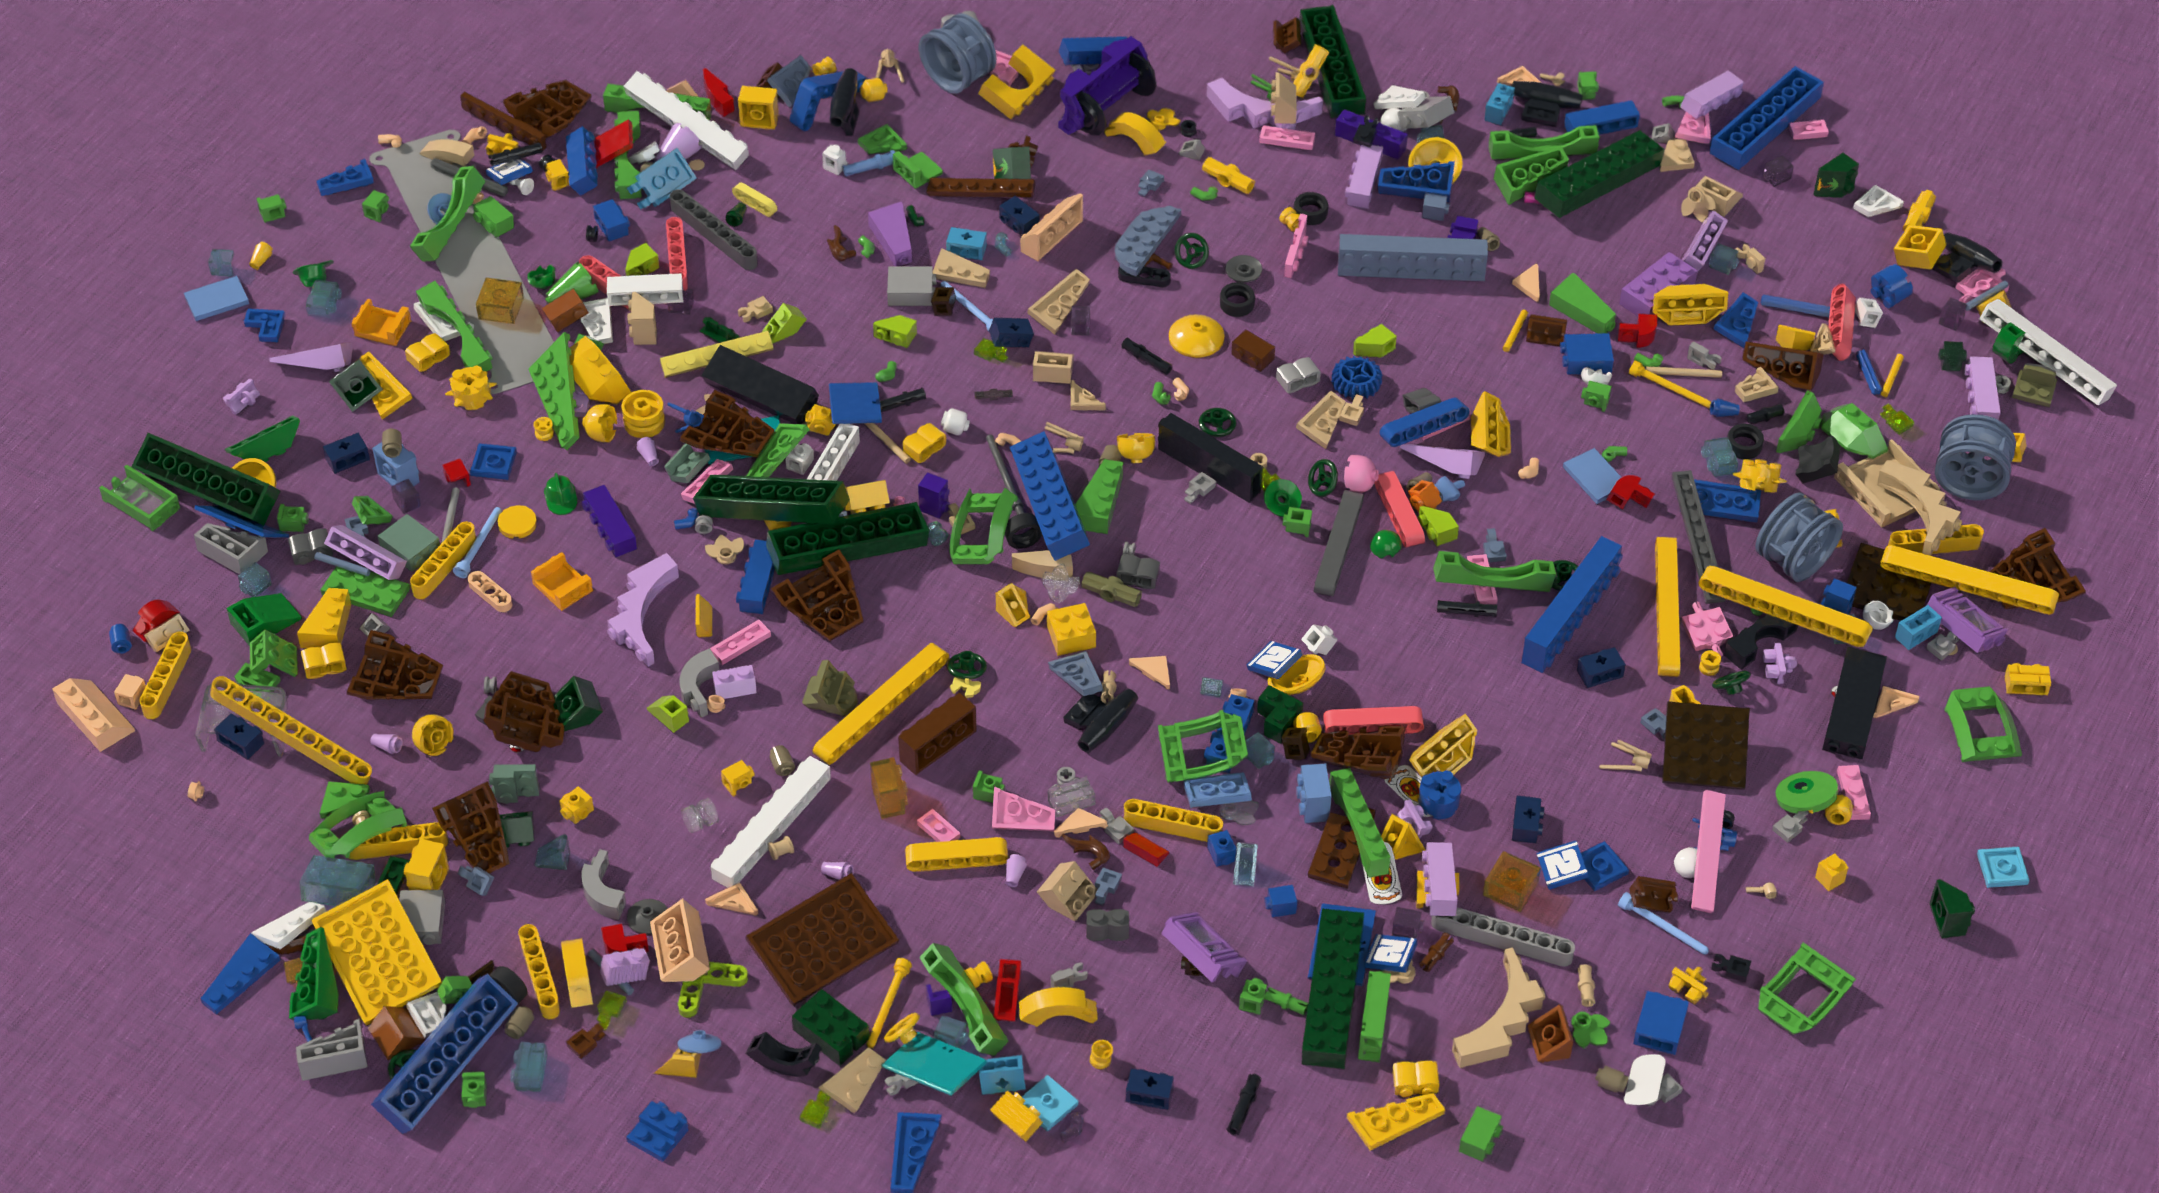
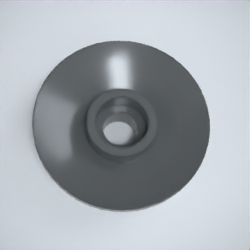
M1238 255L1226 263L1225 270L1228 277L1232 280L1248 283L1260 277L1262 265L1252 256Z
M655 899L638 901L631 906L627 913L628 925L638 934L646 933V935H652L650 921L668 908L665 904Z

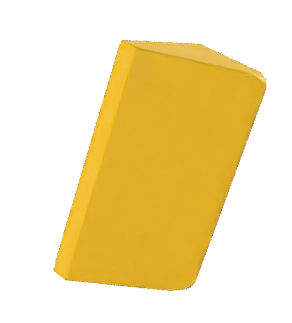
M696 594L697 636L711 637L712 605L700 594Z

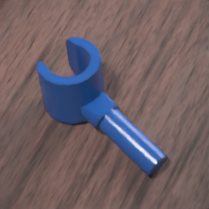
M294 1017L296 1030L303 1029L307 1042L311 1041L312 1037L309 1033L306 1017Z

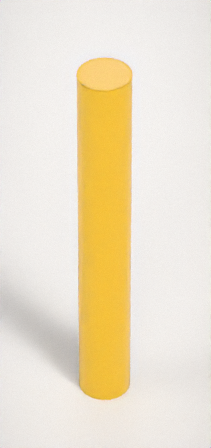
M1521 310L1503 346L1505 352L1510 351L1528 315L1527 310Z
M1897 354L1881 391L1883 397L1889 395L1904 359L1902 354Z

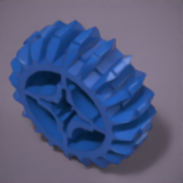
M1362 355L1360 358L1355 356L1352 358L1346 357L1345 360L1340 359V362L1336 363L1332 371V385H1334L1335 390H1338L1339 395L1344 394L1345 398L1351 397L1353 400L1357 394L1368 399L1369 395L1374 396L1375 392L1379 391L1382 385V371L1375 361H1370L1369 357L1363 359Z

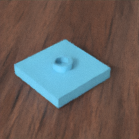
M2019 847L1978 850L1977 856L1987 888L2028 885L2029 877Z
M1049 1075L1045 1076L1022 1096L1025 1100L1023 1104L1029 1108L1032 1105L1041 1113L1039 1118L1043 1123L1040 1126L1047 1132L1079 1105V1101Z

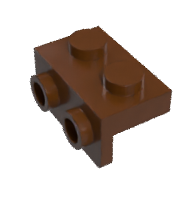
M1297 17L1283 25L1277 19L1273 21V43L1277 49L1286 54L1301 45V23Z

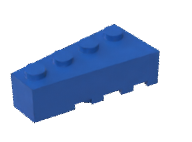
M1455 161L1443 164L1432 163V165L1425 166L1414 165V167L1406 168L1403 166L1380 169L1378 194L1425 199V194L1431 193L1447 196V202H1450Z

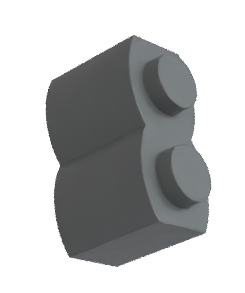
M1426 388L1402 395L1404 407L1409 413H1415L1442 402L1440 397L1432 394Z
M316 529L307 534H296L288 538L295 565H304L316 560L314 558L316 552L329 556L333 555L332 548L324 544L328 536L327 529Z
M1131 554L1122 555L1117 570V577L1122 580L1124 585H1136L1144 589H1155L1160 571V562L1152 558L1141 559Z
M1101 909L1087 911V939L1091 941H1103L1106 939L1123 941L1129 939V911L1123 909H1114L1108 912Z

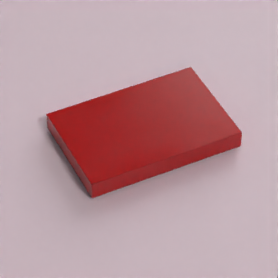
M629 119L595 138L596 168L633 148V127Z

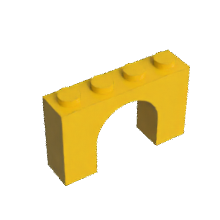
M1023 44L1013 53L1008 64L1025 77L1029 87L1026 89L1011 88L992 74L983 83L978 93L1009 119H1012L1015 115L1019 116L1023 112L1024 106H1029L1033 102L1034 96H1039L1043 92L1044 86H1049L1054 80L1052 76L1055 69Z

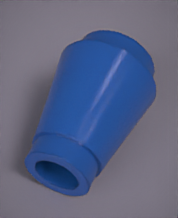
M1719 398L1712 400L1710 405V414L1715 417L1738 416L1740 411L1739 404Z

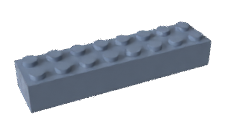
M1340 234L1338 276L1485 281L1488 257L1487 240Z

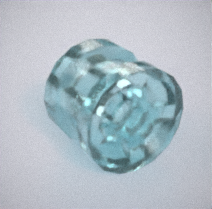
M934 521L927 525L929 529L928 538H930L932 545L939 546L947 540L948 532L942 529L940 522Z

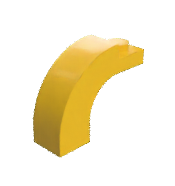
M1123 112L1116 119L1110 121L1104 131L1107 137L1118 134L1129 136L1138 144L1144 155L1156 153L1166 143L1154 125L1145 118L1129 112Z
M582 938L561 941L571 1008L591 1005L593 1002Z
M1047 988L1034 992L1019 1002L1020 1020L1036 1027L1047 1019L1060 1015L1073 1016L1092 1024L1098 1020L1096 1001L1086 998L1085 991L1076 988Z

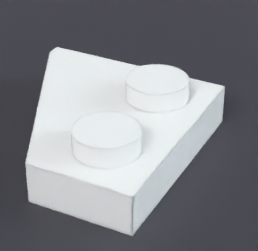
M656 141L628 157L630 163L638 162V164L655 158L654 154L659 151Z
M1875 185L1854 203L1853 209L1870 217L1902 208L1904 201Z
M437 992L407 1002V1010L424 1038L427 1039L445 1018L446 1004H443Z

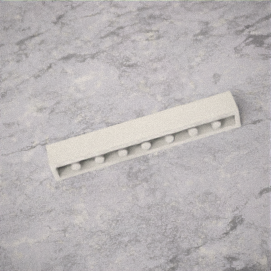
M636 71L623 86L626 95L669 125L673 126L675 123H680V127L683 129L685 126L688 127L699 138L698 144L702 145V148L734 170H737L749 156L746 143L742 140H736L729 131L720 129L716 122L707 120L706 116L700 111H694L687 102H681L674 93L665 91L661 84L652 82L651 78L645 73L641 74Z
M2000 299L1987 304L1979 319L1998 333L2002 327L2010 322L2026 332L2018 348L2043 366L2055 370L2058 377L2095 404L2100 405L2109 400L2117 387V384Z
M809 756L805 762L802 761L796 772L787 778L785 784L780 789L775 791L772 799L762 806L761 811L750 819L747 827L737 834L736 839L731 845L728 844L722 855L712 862V879L727 888L738 884L768 851L767 844L769 842L775 843L831 779L830 766L812 756Z

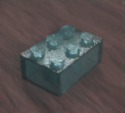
M314 855L300 879L301 901L338 906L376 885L374 864Z

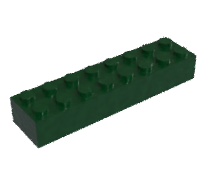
M1334 5L1300 9L1301 32L1309 55L1315 44L1329 51L1328 56L1318 71L1317 80L1330 118H1338L1344 109L1358 115L1365 114L1366 96Z
M1638 130L1538 181L1534 199L1558 218H1561L1659 167L1665 149L1641 130Z
M147 433L131 466L147 476L263 526L281 492L268 483L151 433Z
M710 475L693 497L699 516L833 524L850 501L843 481Z
M913 502L841 516L833 524L806 523L770 530L767 532L766 547L777 575H783L823 566L822 559L837 550H840L848 562L927 546L929 529L918 503Z
M1322 908L1302 1045V1065L1345 1069L1364 928V913Z

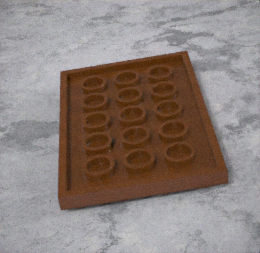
M852 873L747 934L745 937L792 1006H795L899 942L896 934Z

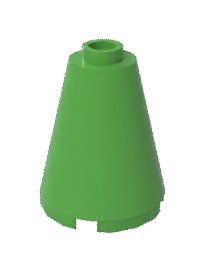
M576 262L546 293L547 298L545 300L549 304L572 289L575 290L582 300L597 294L598 288L596 284L592 285V277L584 266Z

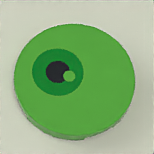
M1805 771L1793 774L1781 781L1776 788V799L1779 806L1786 811L1797 814L1799 811L1812 810L1813 813L1821 811L1833 804L1838 794L1836 779L1827 773L1819 771Z

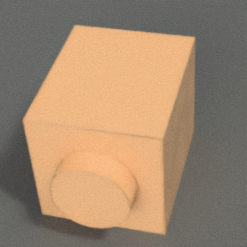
M125 674L114 691L118 705L136 710L140 704V697L146 687L144 679Z

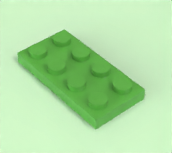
M336 566L321 588V594L324 595L328 588L348 589L352 605L392 617L409 592L410 584L396 579L388 580L374 572H370L369 576H365Z

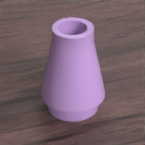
M650 437L641 438L637 442L638 452L649 466L658 464L659 460L654 440H651Z
M373 734L371 745L394 754L399 753L402 749L403 740L397 734Z
M1013 854L1007 859L1006 885L1010 887L1018 886V882L1027 866L1025 857Z
M823 862L821 873L840 880L850 873L853 874L854 867L849 862Z

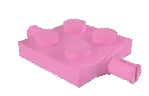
M1977 268L1956 285V289L1964 294L1959 299L1960 303L1965 305L1968 301L1973 300L2001 283V277L2006 275V271L2001 268L1998 272L1993 273ZM2009 286L2004 289L2005 293L2008 291Z
M1696 602L1693 603L1692 607L1695 613L1683 616L1682 623L1694 650L1712 649L1722 657L1723 652L1720 646L1726 644L1733 635L1721 608L1703 610L1700 602H1697V604Z

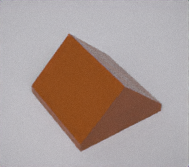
M1561 1004L1527 1025L1538 1062H1549L1571 1057L1573 1038Z
M384 1006L368 1027L370 1034L387 1060L392 1059L403 1050L418 1046L426 1040L407 1008Z

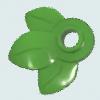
M1578 1012L1571 1021V1025L1574 1028L1573 1038L1575 1042L1582 1048H1586L1589 1043L1597 1046L1607 1044L1608 1039L1604 1028L1610 1024V1021L1600 1014L1589 1015L1586 1012Z

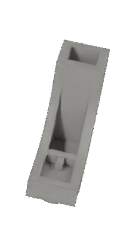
M710 648L693 656L685 664L680 674L682 702L686 706L691 705L693 711H697L700 717L708 715L707 701L700 692L699 687L706 680L713 678V671L717 672L719 670V662Z
M599 849L597 856L592 858L591 865L584 864L582 869L584 895L588 904L597 913L619 920L626 905L624 891L609 888L601 882L609 865L608 851Z

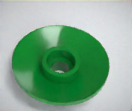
M1278 479L1267 486L1264 493V501L1267 508L1273 514L1284 517V514L1288 515L1289 507L1300 508L1302 495L1299 488L1293 482L1286 479ZM1278 497L1283 498L1284 502L1281 503L1278 500Z

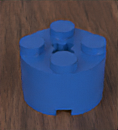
M1897 264L1887 266L1871 277V294L1875 298L1879 297L1888 309L1912 295L1913 286L1911 281L1908 283L1905 278L1908 276L1907 273Z
M1450 771L1432 772L1424 775L1420 783L1418 805H1421L1424 814L1432 815L1434 819H1447L1453 816L1460 803V782Z

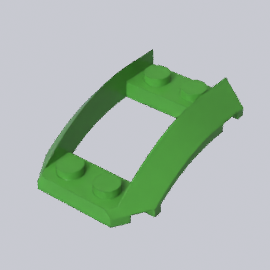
M1004 488L1002 493L972 494L971 489L968 490L956 514L951 532L949 552L953 564H989L995 560L994 556L997 553H1003L1006 526L1013 511L1012 505L1018 500L1015 494ZM994 512L989 531L988 545H959L963 525L968 513Z
M1990 686L1957 689L1951 692L1944 709L1948 713L1953 725L1958 747L1961 750L1962 762L2022 756L2017 730L2011 713L2005 702ZM1997 708L2006 736L1972 739L1964 711Z
M1219 710L1216 714L1200 719L1174 723V725L1169 726L1158 725L1167 783L1213 775L1233 768L1248 756L1242 719L1235 714L1230 715L1223 710ZM1221 728L1227 759L1205 766L1186 769L1181 738L1196 736Z
M383 790L356 798L335 810L309 834V841L325 858H335V855L339 854L348 858L350 853L363 842L379 834L391 831L392 826L401 825L406 827L407 822L402 807L396 809L385 798ZM367 810L372 815V817L354 826L340 839L330 830L342 820L360 811Z
M1805 943L1800 945L1799 950L1794 956L1792 955L1776 976L1760 989L1759 1011L1792 1035L1816 1026L1835 1007L1856 980V978ZM1800 969L1833 990L1809 1017H1806L1777 996Z

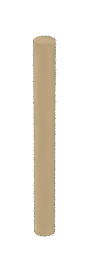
M1646 366V370L1656 375L1722 378V370Z
M864 423L905 464L911 461V458L875 423Z

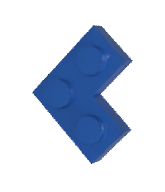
M247 309L244 325L245 327L261 328L258 336L260 342H278L285 319V311Z

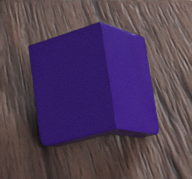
M926 985V996L931 1016L952 1012V998L948 991L932 992L931 985Z

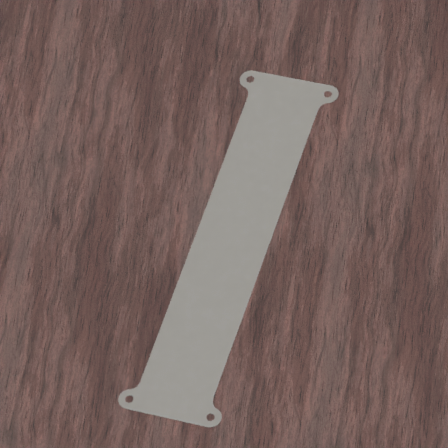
M447 130L404 143L398 148L391 147L373 153L369 158L370 162L374 165L388 167L420 232L428 231L437 225L428 215V202L434 195L439 193L452 195V180L454 179L453 176L431 168L430 163L432 159L420 155V152L430 141L442 139L458 141L460 133L456 130ZM453 134L454 138L448 139L447 136ZM382 156L383 159L378 161L376 160V157ZM453 163V164H452V165L457 166V167H459V168L462 167V165H459V164H456V163ZM472 204L435 262L459 310L465 317V322H470L474 325L475 334L473 335L475 338H480L484 345L482 348L484 351L488 350L493 358L491 360L493 368L490 369L492 376L488 381L497 383L498 387L491 389V394H497L534 382L528 369L554 341L499 237L496 238L484 226L475 221L473 217L474 204Z

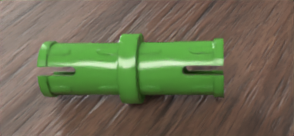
M1269 987L1268 991H1266L1265 1000L1280 1005L1284 1010L1289 1009L1303 1016L1306 1014L1308 1002L1292 997L1290 993L1285 994L1272 987Z

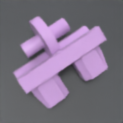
M248 379L245 383L241 382L237 385L236 390L232 394L224 396L223 400L226 406L230 407L232 413L237 415L247 405H254L256 403L255 399L260 393L255 388L254 381Z
M1775 643L1774 649L1763 650V662L1774 664L1766 665V678H1776L1777 684H1783V675L1786 674V671L1791 673L1792 669L1797 666L1796 658L1789 654H1784L1783 657L1781 643Z
M1405 800V806L1399 811L1397 816L1409 822L1420 839L1422 835L1430 833L1432 824L1428 820L1423 821L1421 819L1424 815L1421 805H1413L1411 800Z

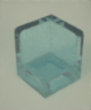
M212 249L208 261L211 275L233 276L231 265L234 257L233 250Z

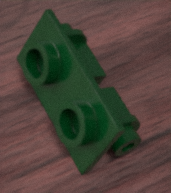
M705 317L703 319L704 327L700 332L718 343L740 338L733 329H729L722 324L720 325L712 317Z

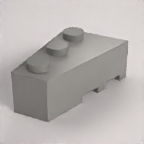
M207 523L194 534L197 551L241 576L268 552L265 537L251 536L245 531L238 533L231 531L227 527Z
M359 1019L353 1021V1025L341 1029L339 1027L335 1029V1033L325 1038L320 1036L296 1047L302 1081L368 1067L364 1037Z

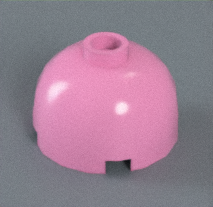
M1350 455L1347 460L1350 461L1349 467H1345L1344 473L1345 487L1350 488L1349 491L1357 493L1369 491L1375 481L1378 480V470H1376L1374 463L1368 457Z

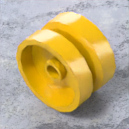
M638 390L628 394L623 399L621 405L625 430L631 436L636 438L653 437L662 431L665 426L664 405L662 398L657 393L650 390Z

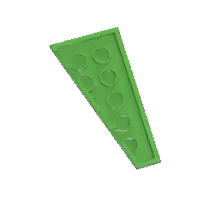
M563 332L528 370L548 417L552 420L560 445L563 449L568 450L580 436L578 417H575L574 408L577 405L576 400L573 399L575 384L573 366L570 365L569 356L572 355L571 348H568L570 334Z

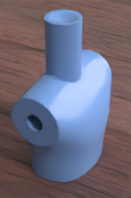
M1443 476L1434 485L1440 492L1439 495L1442 502L1455 501L1461 495L1458 489L1464 487L1465 482L1459 480L1452 483L1446 476Z

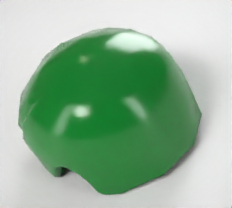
M549 264L547 269L539 266L536 270L530 271L527 274L528 283L537 289H546L552 286L556 276L555 267Z
M1381 530L1373 537L1370 549L1374 555L1381 559L1387 555L1394 557L1400 552L1402 541L1396 532Z

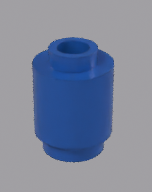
M124 624L113 625L109 631L112 651L120 654L128 652L132 647L129 629Z

